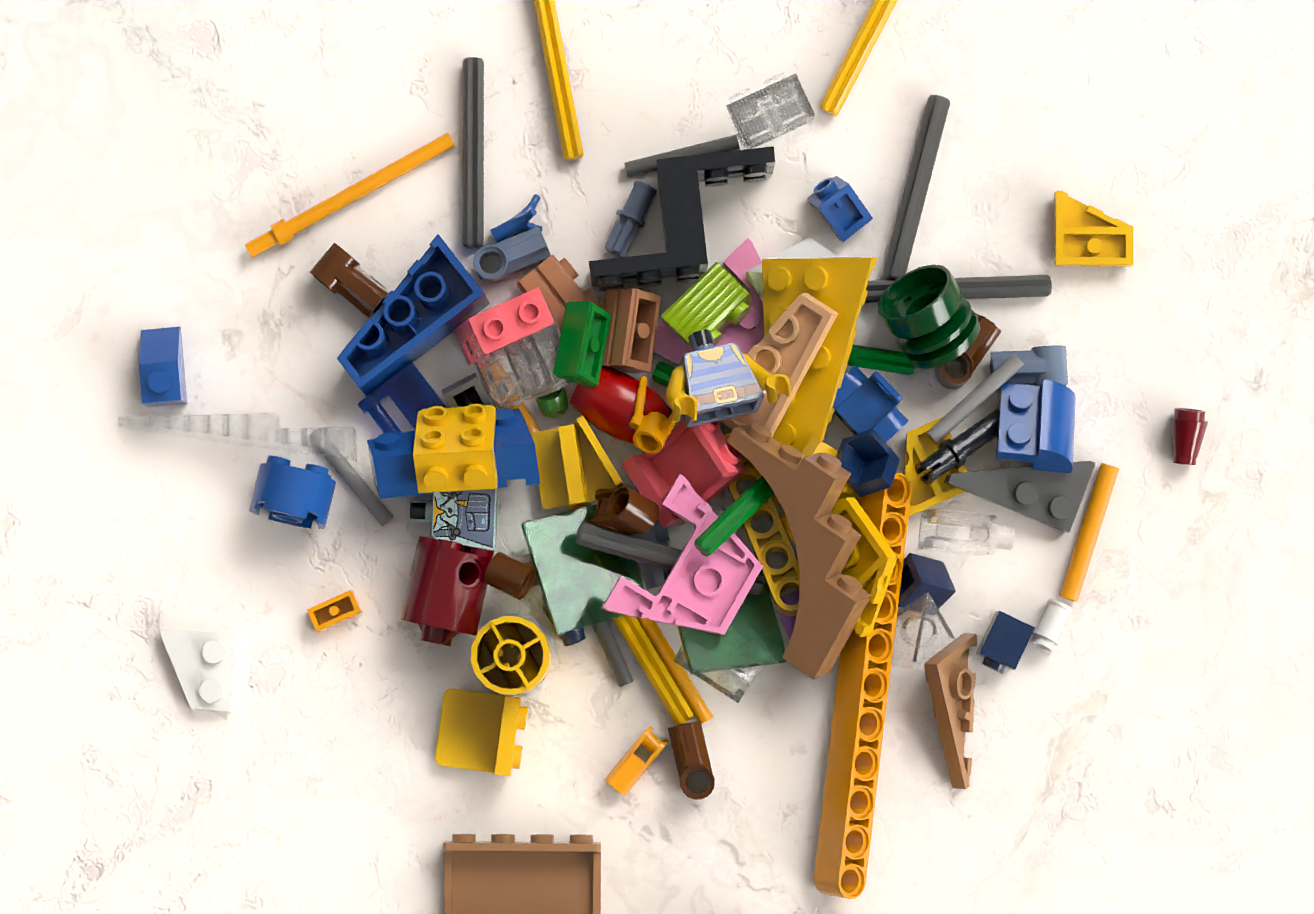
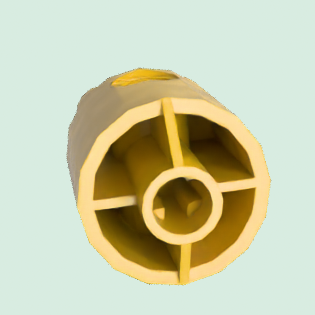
M503 616L489 621L478 631L471 646V664L476 677L486 688L499 694L520 695L533 690L545 679L551 667L552 650L547 636L536 624L522 617Z

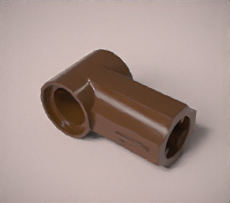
M333 243L309 273L334 294L338 292L365 316L370 318L383 305L382 301L390 292L372 276L359 267L360 264L336 243Z
M976 313L981 326L978 337L967 351L953 360L963 366L964 376L959 379L950 377L945 371V364L935 368L937 381L947 389L962 387L971 378L979 363L1002 332L995 323L986 317Z
M499 551L491 559L486 569L484 583L521 600L532 586L543 584L547 571L543 566V559L535 554L529 553L510 557Z
M701 720L669 727L668 733L683 793L694 800L708 797L714 789L715 778L711 768ZM695 770L704 772L708 777V786L700 793H694L686 786L687 776Z

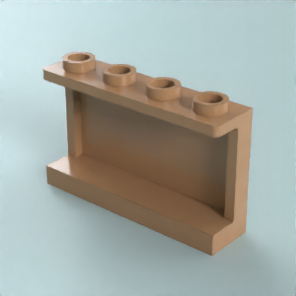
M452 834V841L443 842L444 914H601V842H593V835L575 834L570 835V842H554V835L531 834L530 842H515V834H491V841H476V834Z

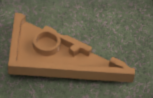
M963 633L924 663L925 678L929 684L934 706L933 712L937 719L950 780L954 789H967L970 786L969 778L971 775L972 758L964 757L965 732L973 733L975 701L973 692L976 673H972L968 669L969 647L977 646V635L973 633Z

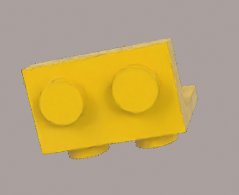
M481 404L451 408L433 406L418 412L413 449L418 493L497 489L498 477L494 453L496 408L494 406Z
M453 688L447 689L443 697L435 754L436 763L445 767L511 776L513 768L520 769L523 746L516 745L518 729L525 730L528 707L521 706L522 698Z

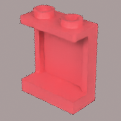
M539 287L467 319L455 328L453 333L470 366L540 333L539 330L552 325L554 319Z
M683 420L672 429L660 452L655 454L646 452L641 455H633L622 464L641 495L658 505L659 514L657 519L663 528L680 526L687 522L660 506L679 474L691 483V487L705 503H709L747 471L741 461V453L727 442L726 437L719 429V421L686 428L685 421Z

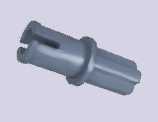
M641 181L634 182V187L623 209L616 212L618 219L605 244V250L614 256L622 258L626 255L638 229L644 227L645 222L643 218L653 197L657 193L656 189Z

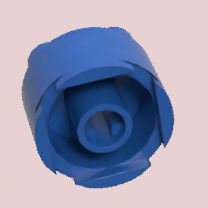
M269 455L266 463H261L259 466L249 511L259 516L261 508L270 512L269 520L303 528H311L313 521H316L319 529H325L336 481L331 479L332 476L328 474L329 469L314 464H306L305 469L290 466L291 461L286 458Z

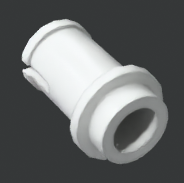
M1049 599L1040 622L1032 633L1031 643L1042 649L1052 651L1054 645L1059 646L1060 644L1058 640L1059 634L1072 609L1062 602Z

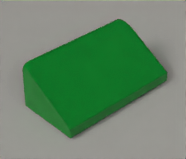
M570 301L566 304L553 375L587 387L598 386L612 316L609 312L591 301Z

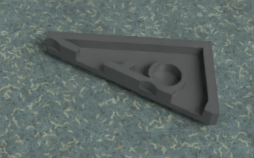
M1092 461L1073 462L1071 474L1032 470V466L951 473L946 475L944 483L1060 531L1070 533L1096 463Z

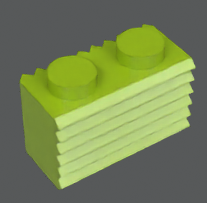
M715 262L661 315V318L690 349L688 337L696 331L705 329L711 331L716 346L723 337L720 332L730 322L737 324L750 311L748 305L752 299L748 291L718 262Z

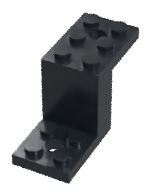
M774 146L656 159L666 253L589 261L592 286L599 285L600 291H606L607 289H623L624 282L638 281L639 287L656 286L662 284V278L677 277L678 283L697 281L700 275L707 271L708 267L699 182L705 181V187L727 185L729 178L743 177V182L745 183L766 180V174H773L775 166Z

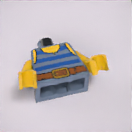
M705 329L696 331L688 337L692 352L684 354L679 366L672 371L665 394L673 410V421L679 422L680 415H684L686 428L756 413L764 398L763 393L767 394V400L772 404L777 402L778 393L790 397L791 389L788 376L784 374L772 375L747 354L742 353L735 343L715 346L711 331Z

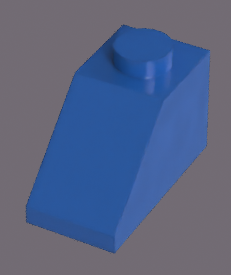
M180 326L141 330L139 373L142 404L147 407L187 404Z

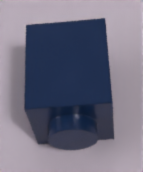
M996 611L976 654L984 657L982 665L1003 674L1005 668L1015 670L1035 627L1002 611Z

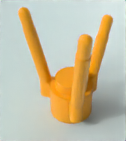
M642 376L639 381L634 415L629 425L636 430L633 435L634 444L644 452L655 454L662 450L676 422L673 421V411L668 418L659 412H650L646 416L643 415L647 377Z

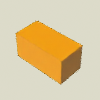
M353 590L344 592L307 609L316 632H321L363 613Z

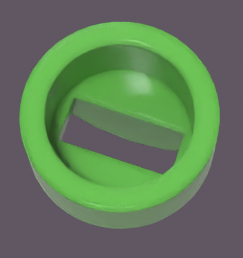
M563 386L545 388L535 396L539 410L548 418H556L555 412H560L561 415H564L568 409V397Z

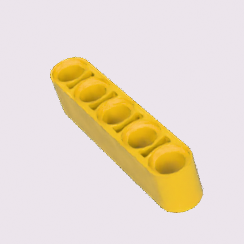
M727 433L724 435L727 440L731 433ZM745 456L742 457L741 461L747 471L727 487L733 502L741 496L737 492V487L740 483L747 480L756 482L762 476ZM770 497L743 524L756 559L763 565L761 572L765 577V582L776 608L783 615L792 617L797 615L799 603L796 605H786L780 599V595L783 590L789 587L799 590V564L774 502ZM758 516H766L772 520L773 527L766 533H758L753 530L751 524ZM782 552L788 558L787 564L781 569H772L766 563V558L770 553Z

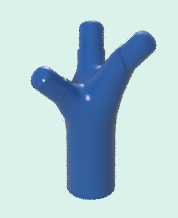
M534 194L531 201L522 211L490 230L497 243L516 233L528 231L539 226L529 222L537 213L535 208L540 200L539 195Z

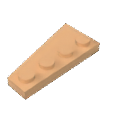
M808 293L800 294L769 328V333L747 353L749 357L772 375L784 374L790 379L791 396L787 397L785 394L778 393L777 402L771 404L767 400V394L763 393L764 398L756 413L720 420V422L732 430L749 423H756L767 428L772 433L771 437H773L838 313Z

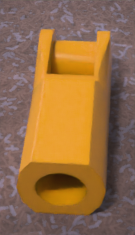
M651 726L639 736L604 779L623 796H626L669 742L666 739L661 741L651 732L653 729ZM640 744L653 753L646 762L634 754V751Z

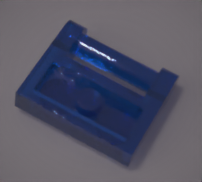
M413 362L357 404L364 414L369 413L383 433L394 432L397 434L402 433V431L380 404L388 396H390L414 429H416L417 414L420 410L433 406L446 408L445 404Z

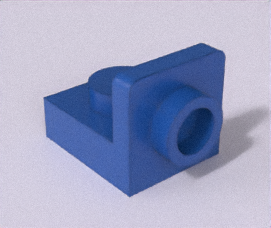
M838 176L824 179L818 183L813 189L814 193L807 198L810 205L819 211L833 233L842 242L846 241L873 219L850 184Z

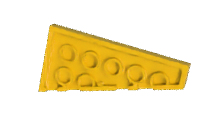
M878 257L762 259L764 337L769 333V328L795 299L803 293H808L838 313L772 437L782 445H790L802 453L812 435L823 441L827 425L832 420L835 409L833 404L837 390L841 388L857 332L855 327L861 305L865 304L868 291L866 288L871 271L875 268Z

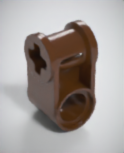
M627 486L598 489L595 493L597 504L594 514L587 523L627 535L644 534L656 523L659 508L655 502Z

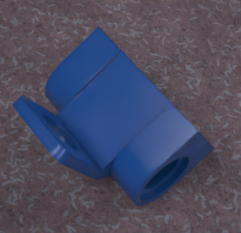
M854 365L844 374L841 388L837 390L833 408H835L834 414L854 435L873 429L887 442L909 421L896 408L902 401V396L879 372L875 371L868 378Z

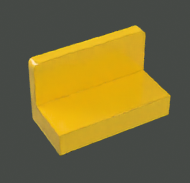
M582 415L573 424L578 427L589 503L592 504L597 501L595 493L598 489L618 488L623 485V481Z
M572 424L560 426L556 429L533 432L531 436L536 450L542 507L550 509L588 503L589 498L577 425Z

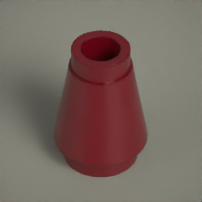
M1174 408V417H1170L1173 463L1196 465V459L1209 422L1205 420L1206 411Z

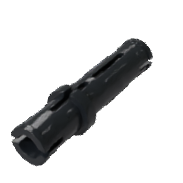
M999 406L953 440L947 439L940 443L939 450L923 461H919L915 465L917 475L931 468V471L923 475L920 480L927 485H931L951 468H960L965 464L968 456L997 437Z

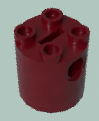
M419 536L401 620L419 625L422 631L420 640L451 647L452 638L458 633L476 636L488 585L484 583V574L493 558L494 551L463 546L461 543Z

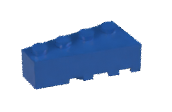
M439 234L431 241L430 247L419 261L416 260L409 268L408 274L397 288L391 291L382 301L383 305L375 315L365 322L337 357L338 361L366 397L450 335L464 321L475 316L490 304L485 293Z
M502 408L496 410L494 453L498 477L497 488L507 487V480L525 479L526 485L540 484L535 444L520 409ZM416 429L398 434L387 432L375 439L367 440L373 478L380 499L431 494L418 493L413 459Z

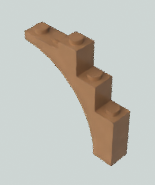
M749 423L733 428L727 442L745 456L768 482L787 517L795 540L800 570L799 605L794 630L782 658L814 680L831 671L872 597L871 594L862 589V584L857 579L841 574L862 535L852 528V523L839 514H831L851 473L841 467V461L831 454L819 452L802 458L803 454L798 449L790 445H782L771 437L772 433L764 426Z

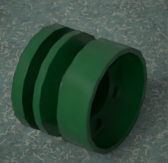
M942 265L922 266L904 274L887 288L878 303L879 315L889 331L897 337V343L904 351L908 361L916 368L929 369L939 367L955 360L969 349L981 330L978 316L971 310L970 303L962 296L961 288L951 272Z

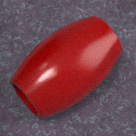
M602 367L598 386L587 387L577 384L570 403L597 429L616 439L634 444L633 435L636 430L630 427L629 423L635 411L639 380L618 370ZM647 386L643 415L646 416L650 412H659L668 418L672 413V409L654 390Z

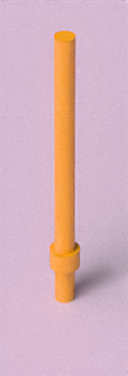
M446 133L285 222L282 219L272 224L270 231L245 244L249 254L253 258L278 243L283 246L294 240L293 235L451 149L455 146L451 137Z

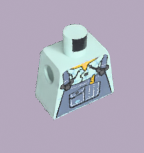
M498 488L460 492H434L433 500H411L410 523H431L433 539L461 543L463 546L478 547L496 552Z

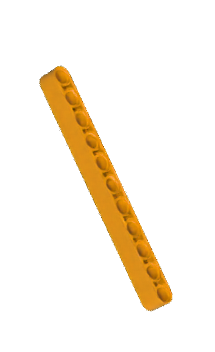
M901 473L895 474L890 488L863 497L859 496L858 503L897 556V560L872 633L869 636L859 637L853 629L840 653L815 861L814 884L816 889L822 894L846 899H855L861 895L867 877L911 501L910 481Z

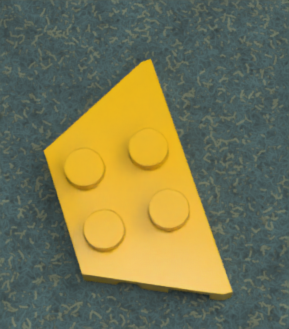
M855 497L842 498L836 501L831 514H839L852 523V528L862 535L841 574L857 579L862 584V589L872 595L854 627L859 637L869 636L873 631L897 556ZM783 516L780 520L784 530L795 544L787 517Z

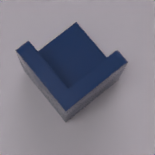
M873 429L842 439L836 457L841 461V467L851 473L847 483L860 497L890 488L900 462V458Z
M909 553L903 561L898 607L928 615L934 614L956 592L955 587L942 561Z

